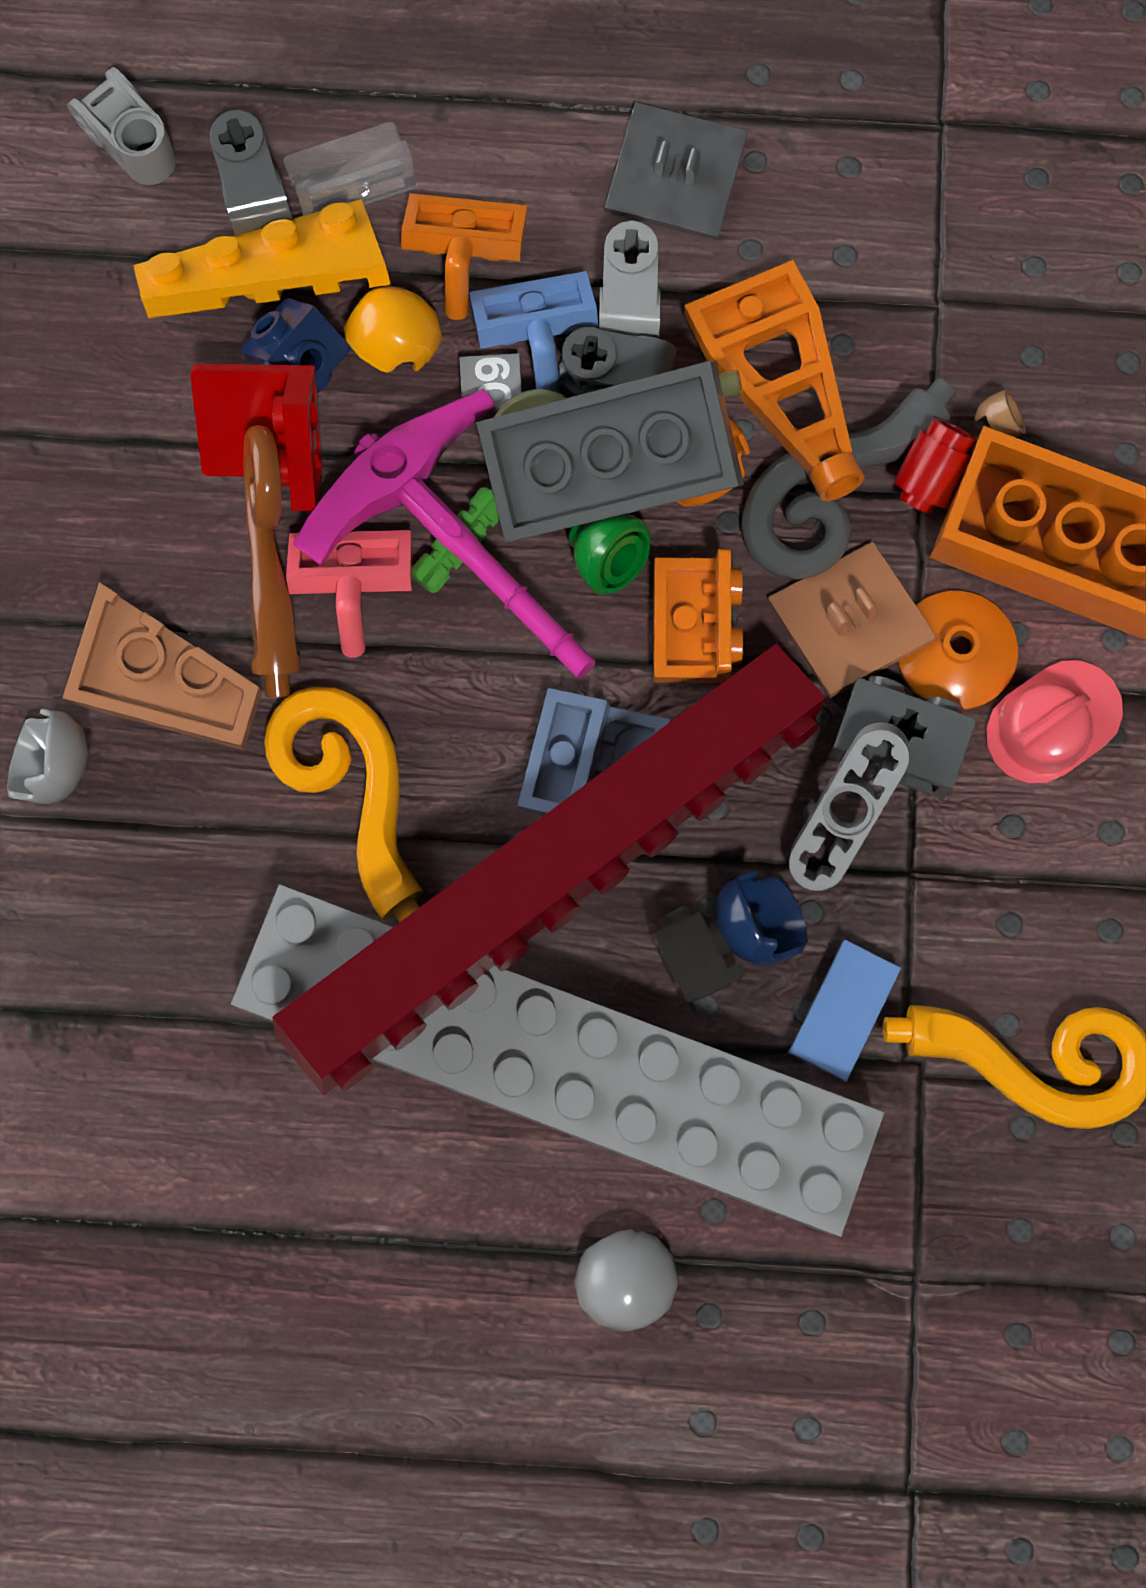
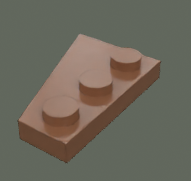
M99 582L62 698L68 704L245 751L262 691L257 685L199 647H195L167 629L164 624L146 612H141L120 598L117 593Z

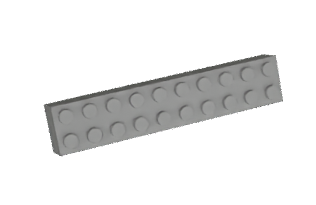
M279 884L231 1005L241 1011L273 1022L272 1016L393 927ZM496 966L476 980L479 987L462 1004L452 1010H448L442 1005L425 1018L426 1028L411 1043L399 1050H395L390 1045L371 1059L372 1061L813 1229L839 1237L842 1236L885 1113L511 971H500Z

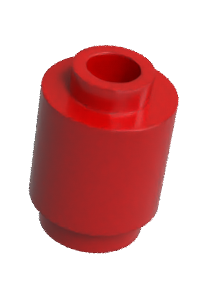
M934 417L927 430L920 429L894 479V483L903 489L899 498L913 508L928 514L933 512L935 506L948 509L971 458V451L977 438L947 421Z

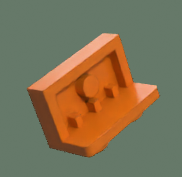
M718 549L716 558H654L653 683H723L729 679L731 665H742L743 631L742 628H731V605H741L743 577L742 568H731V549Z

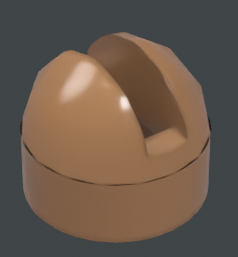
M1007 389L989 396L980 404L976 411L975 423L987 419L990 425L989 428L1015 438L1026 433L1021 411L1014 397Z

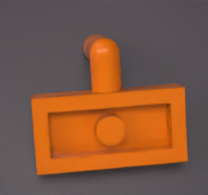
M409 194L401 229V249L423 251L432 255L447 254L445 261V315L449 319L461 320L468 315L469 265L471 257H481L490 261L509 260L520 262L527 225V205Z

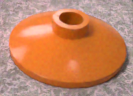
M945 591L931 595L919 602L916 607L937 638L935 642L897 662L901 676L908 687L924 701H927L928 697L931 696L941 697L958 703L964 710L983 706L996 698L1009 684L1018 660L1016 634L1006 615L988 599L965 591ZM954 636L967 638L971 644V652L968 654L956 653L951 648L950 639Z

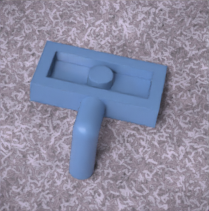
M587 271L469 292L480 349L498 345H512L520 341L529 340L536 389H547L561 394L553 335L571 334L582 327H599L597 307Z

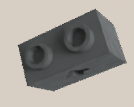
M870 676L867 681L858 677L848 695L827 759L840 763L859 731L870 724L883 722L897 726L899 722H903L909 725L908 736L911 737L908 742L909 764L898 784L943 800L954 789L977 719L962 714L964 708L951 700L931 696L928 697L927 701L904 694V686L894 680L881 676ZM883 740L878 747H873L869 744L864 747L870 752L868 767L865 770L866 773L874 775L881 762L889 761L893 764L896 761L891 755L892 743Z

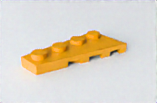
M362 199L349 203H333L321 211L294 218L293 220H275L258 230L232 237H216L205 245L177 253H161L146 262L133 265L141 300L148 318L224 308L230 297L244 295L246 298L255 300L256 303L280 300L282 290L313 286L315 295L340 292V282L363 278L368 279L370 288L391 285L385 261Z

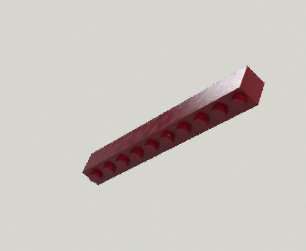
M774 644L272 1016L275 1036L323 1096L337 1085L342 1091L351 1088L373 1069L374 1064L370 1061L390 1045L395 1050H399L411 1043L426 1028L427 1024L424 1022V1019L442 1005L448 1010H452L466 1001L479 987L476 980L488 970L496 966L500 971H503L512 966L528 951L530 945L527 941L545 927L550 932H555L567 924L580 910V906L577 904L595 889L601 895L613 889L629 873L630 869L627 867L629 863L644 852L649 857H653L664 850L677 837L679 832L675 828L692 815L698 821L710 815L725 800L726 795L724 791L738 780H741L745 785L756 780L772 764L773 759L771 755L787 744L791 749L802 745L819 728L820 724L816 721V718L826 697L778 644Z

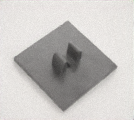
M635 102L604 211L718 240L748 131Z

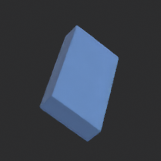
M847 940L842 941L787 1054L842 1082H846L901 968Z

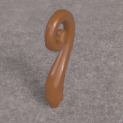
M256 425L249 427L246 431L243 456L245 510L251 562V611L254 637V653L251 660V668L253 674L264 675L265 696L277 698L290 695L289 674L301 671V661L296 651L291 599L279 561L274 537V529L281 519V477L277 445L273 432L267 426Z

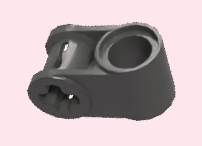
M231 110L221 114L212 124L210 143L222 180L220 187L235 236L261 229L275 220H293L278 168H274L263 128L258 119L251 113L242 110ZM245 143L247 149L242 152H236L235 146Z
M582 327L573 331L565 340L562 347V361L559 366V380L563 388L571 396L586 394L673 371L676 366L678 350L673 344L655 337L631 336L595 327ZM588 342H594V346H588ZM582 357L594 359L592 370L581 368ZM581 381L587 382V384L584 386L580 383Z

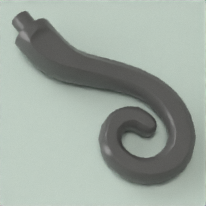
M937 378L927 391L914 388L893 413L878 426L850 433L849 439L852 454L859 466L881 465L905 458L920 429L927 430L934 417L947 422L950 420V414L945 406L956 394L954 388L945 380ZM790 453L771 464L755 481L744 504L741 529L746 548L759 566L776 576L800 580L815 577L834 566L846 551L852 530L848 514L838 500L822 501L817 492H805L795 497L787 505L785 512L787 522L791 525H801L809 519H817L825 526L824 539L816 547L801 551L791 549L781 543L775 535L773 528V516L777 505L790 489L799 482L809 478L807 472ZM827 455L824 458H822L820 462H823L824 460L834 455Z

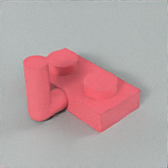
M411 530L350 532L337 544L322 565L293 545L299 533H289L286 571L289 594L336 593V614L341 651L350 658L361 656L366 650L361 613V592L412 591L413 543Z

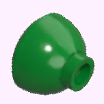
M623 514L572 527L569 534V544L574 548V561L584 583L599 595H609L628 586L640 573L649 555L650 530L648 525L632 515Z

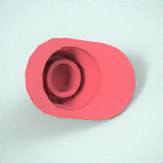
M1082 660L1060 661L1043 669L1006 695L992 710L986 727L987 748L994 763L1009 777L1027 784L1048 783L1066 775L1105 747L1117 734L1123 718L1122 696L1114 680L1100 667Z

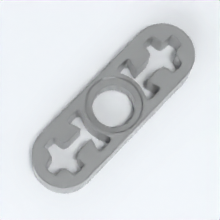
M878 722L870 724L859 731L795 839L791 849L789 868L795 881L804 888L814 891L827 890L835 886L842 879L904 775L909 764V743L904 733L896 726ZM883 740L892 743L891 755L896 761L893 764L889 761H883L879 764L872 779L873 785L882 786L881 790L877 792L866 780L861 778L868 767L870 752L864 747L867 744L878 747ZM852 769L859 777L847 775V773ZM851 791L861 795L868 806L865 816L851 823L843 822L836 818L832 813L830 804L839 793ZM818 823H822L826 827V829L818 828L816 826ZM826 830L837 836L830 847L828 859L833 867L821 865L816 872L811 871L807 868L808 857L803 852L806 850L809 853H816L825 839ZM841 838L851 839V840H850V842H849L848 844H846V843H844V841H843Z

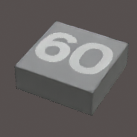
M519 353L459 357L461 396L465 397L485 389L496 406V410L479 420L494 418L503 404L515 395L522 393Z

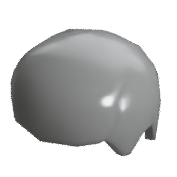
M42 708L39 714L49 718H29L23 724L9 767L7 791L8 796L14 799L36 804H52L65 799L82 781L89 754L84 729L69 714Z
M632 1229L615 1232L587 1248L580 1259L574 1280L579 1305L596 1325L620 1332L635 1331L647 1327L660 1319L670 1309L679 1283L674 1257L657 1237L643 1231L636 1232Z

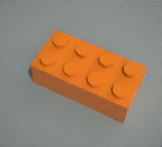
M984 426L971 451V458L955 496L949 505L930 558L1146 640V486Z

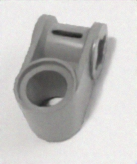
M112 67L105 73L106 81L81 101L73 98L67 103V108L89 138L99 147H103L130 178L139 184H159L168 179L174 172L177 161L173 145L159 115L140 97L127 78L118 69ZM144 143H153V145L146 150L135 151L140 145Z
M633 220L621 222L614 226L606 236L603 287H600L599 329L631 336L659 338V246L657 237L652 229L642 222ZM625 252H636L637 263H625Z

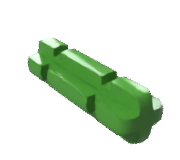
M488 487L480 488L468 502L470 505L469 510H461L457 515L479 542L487 535L485 532L487 530L486 527L488 525L494 527L500 520L493 490ZM437 539L431 545L433 552L430 555L424 553L412 567V577L431 593L438 592L450 578L448 574L451 568L457 570L463 563Z

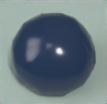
M752 870L729 879L721 888L716 904L717 925L720 936L734 955L755 966L767 967L781 963L803 952L808 942L806 921L797 900L780 878L772 876L764 879H753L758 875V872Z

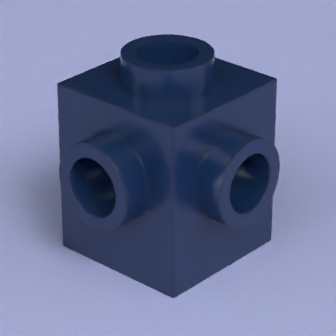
M285 298L275 311L267 313L256 322L251 330V339L240 352L252 365L315 366L317 393H319L330 382L334 368L352 348L315 306Z

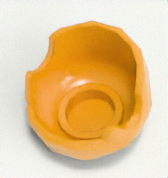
M395 286L377 287L367 292L343 326L346 341L355 353L373 367L386 373L393 371L404 362H413V370L419 371L425 363L432 359L442 344L441 327L436 312L419 295Z

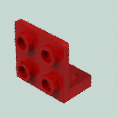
M194 364L190 372L202 473L205 476L244 477L243 456L246 431L249 427L256 425L267 426L275 437L281 487H289L291 511H313L318 503L323 477L315 366Z

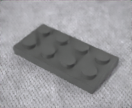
M716 361L699 363L476 422L505 543L744 485Z

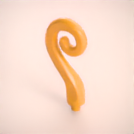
M310 687L296 691L284 699L274 710L266 726L264 746L269 766L283 784L298 792L318 793L329 790L343 779L350 766V749L343 736L335 732L325 734L321 741L324 753L323 760L318 765L312 767L303 766L295 758L293 753L294 736L307 722L316 719H331L349 730L361 747L367 773L356 855L359 875L363 888L381 919L385 921L396 917L401 922L420 908L416 901L422 896L424 891L405 864L397 847L396 829L400 798V778L396 748L389 730L379 715L369 705L346 691L330 687Z
M910 1005L906 1018L885 1017L883 1020L884 1042L906 1043V1050L909 1056L947 1058L964 1062L979 1072L1003 1095L1018 1106L1055 1125L1075 1129H1093L1108 1126L1127 1118L1139 1108L1146 1098V1034L1131 1018L1112 1009L1092 1007L1081 1009L1068 1015L1056 1029L1051 1043L1052 1058L1063 1078L1076 1085L1091 1086L1098 1082L1101 1078L1102 1070L1098 1064L1084 1059L1079 1049L1081 1041L1088 1035L1100 1034L1110 1038L1118 1046L1122 1057V1070L1119 1079L1110 1089L1093 1095L1068 1094L1045 1084L1029 1071L986 1028L957 1012L932 1006Z

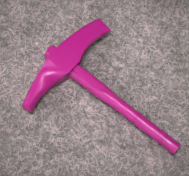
M481 389L393 428L381 438L377 434H367L359 440V445L354 452L357 458L332 485L309 515L293 545L322 565L337 544L354 528L372 516L397 508L403 504L445 548L481 579L505 604V609H510L551 651V656H556L578 679L585 676L593 668L596 661L573 639V633H568L527 592L528 588L526 586L522 587L483 547L469 528L425 484L442 454L471 424L496 410V406L487 391Z

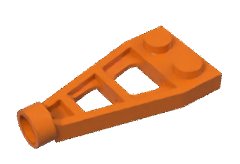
M794 260L684 305V317L706 360L716 361L718 373L739 371L742 395H738V397L807 472L822 501L837 500L857 489L864 481L865 476L852 454V447L820 309ZM789 333L796 339L802 363L800 369L773 381L763 378L746 360L744 351ZM812 388L817 394L825 418L799 430L791 424L779 407L778 401ZM827 455H834V456H832V457H830V458L824 460L823 462H820V461L822 460V458H824L825 456H827Z

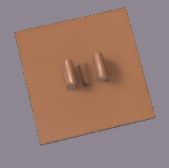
M873 541L844 556L827 571L815 577L802 579L768 597V602L829 698L852 687L858 677L865 680L935 642L937 638Z

